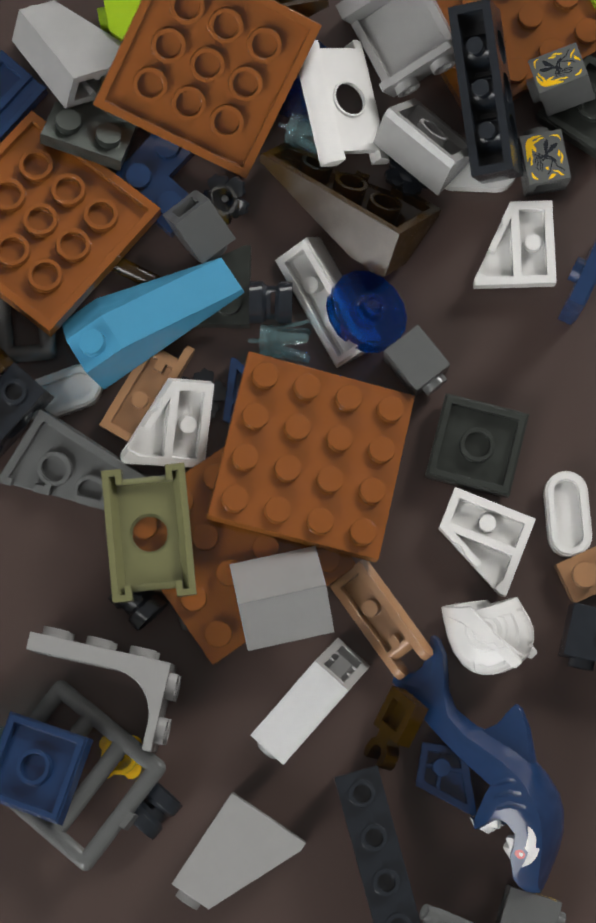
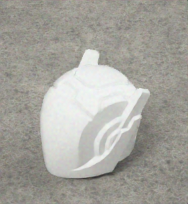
M518 597L490 603L488 600H479L441 607L445 630L451 648L462 665L474 673L481 675L504 673L517 668L527 657L532 659L537 654V650L533 647V625Z

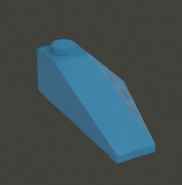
M218 258L96 298L70 316L62 324L67 343L85 372L105 390L245 292L224 260Z

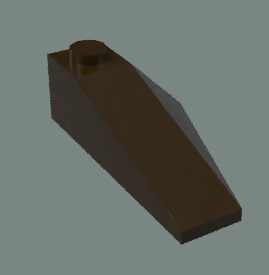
M282 143L261 153L259 159L265 168L351 258L362 263L368 271L380 274L383 277L407 263L441 212L439 207L418 195L414 197L404 196L401 191L402 187L399 189L392 187L391 191L368 183L370 175L358 170L356 174L339 172L334 170L333 167H320L318 155L287 143Z

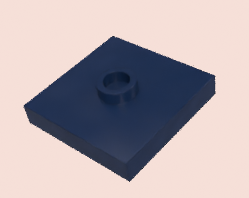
M596 239L586 259L578 256L567 279L574 284L557 319L569 325L574 324L596 284Z
M10 711L0 737V804L63 826L94 740Z

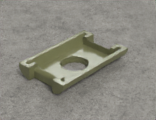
M184 463L165 464L166 475L123 479L121 469L101 471L113 603L134 602L133 593L176 588L177 597L197 594ZM143 518H157L167 528V540L156 551H144L133 540L134 527Z

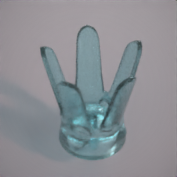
M294 112L288 125L278 123L279 127L287 129L284 140L285 144L292 145L293 147H302L317 155L315 144L307 139V136L313 137L309 118L305 117L304 114Z
M310 319L282 326L261 324L260 339L250 338L248 342L259 343V351L262 355L273 358L283 357L309 363L311 359L309 353L283 345L306 343L311 335L310 329L287 328L307 324L310 322Z

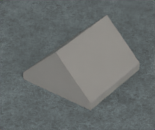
M415 98L389 107L383 115L373 143L437 196L469 163L466 139Z
M316 546L229 564L248 651L334 633L326 582Z

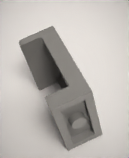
M343 0L335 5L341 18L351 24L358 39L361 41L365 52L382 81L379 86L383 93L392 97H405L416 91L420 87L419 81L432 73L439 75L455 65L451 28L436 0Z

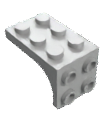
M44 626L42 634L30 631L27 650L123 672L132 677L142 688L149 710L142 750L157 752L158 745L167 744L172 719L165 718L169 701H177L182 676L175 674V665L160 661V653L151 649L131 645L129 653L116 651L117 643L98 637L87 636L86 644L74 641L75 634L58 628Z

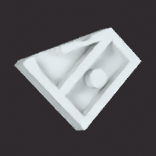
M552 200L510 201L474 279L473 289L555 287L557 281Z
M168 378L122 450L120 460L126 464L157 466L184 463L185 467L193 468L205 460L214 384L211 381Z
M455 487L438 529L499 596L506 597L536 519Z

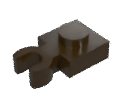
M392 685L373 723L380 730L377 736L368 741L364 755L378 759L376 763L378 768L392 771L399 760V747H410L429 709L407 690Z

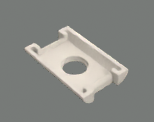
M315 40L299 71V77L320 167L338 166L346 160L345 154L369 153L371 165L388 164L390 161L389 156L373 143L381 122L361 41L352 40L344 48H320L318 40ZM339 85H350L359 93L363 103L360 113L350 114L340 107L336 98V91Z

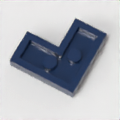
M151 134L122 165L121 170H117L115 174L161 208V216L155 223L173 238L175 233L162 215L189 195L172 178L195 154Z

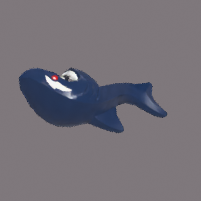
M432 635L429 645L433 649L434 654L429 659L424 660L423 666L417 671L410 672L402 680L393 677L392 683L396 687L407 690L429 709L424 718L427 724L460 759L490 785L482 799L476 816H470L475 830L480 829L489 834L507 824L514 832V835L506 837L507 841L503 849L510 859L513 879L526 892L541 893L558 855L564 833V808L560 793L548 773L537 762L531 728L521 706L515 704L497 724L486 729L475 725L457 710L449 691L447 653L442 640L436 635Z

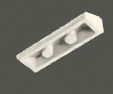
M306 237L275 260L286 281L293 282V293L336 368L342 367L381 344L321 238Z

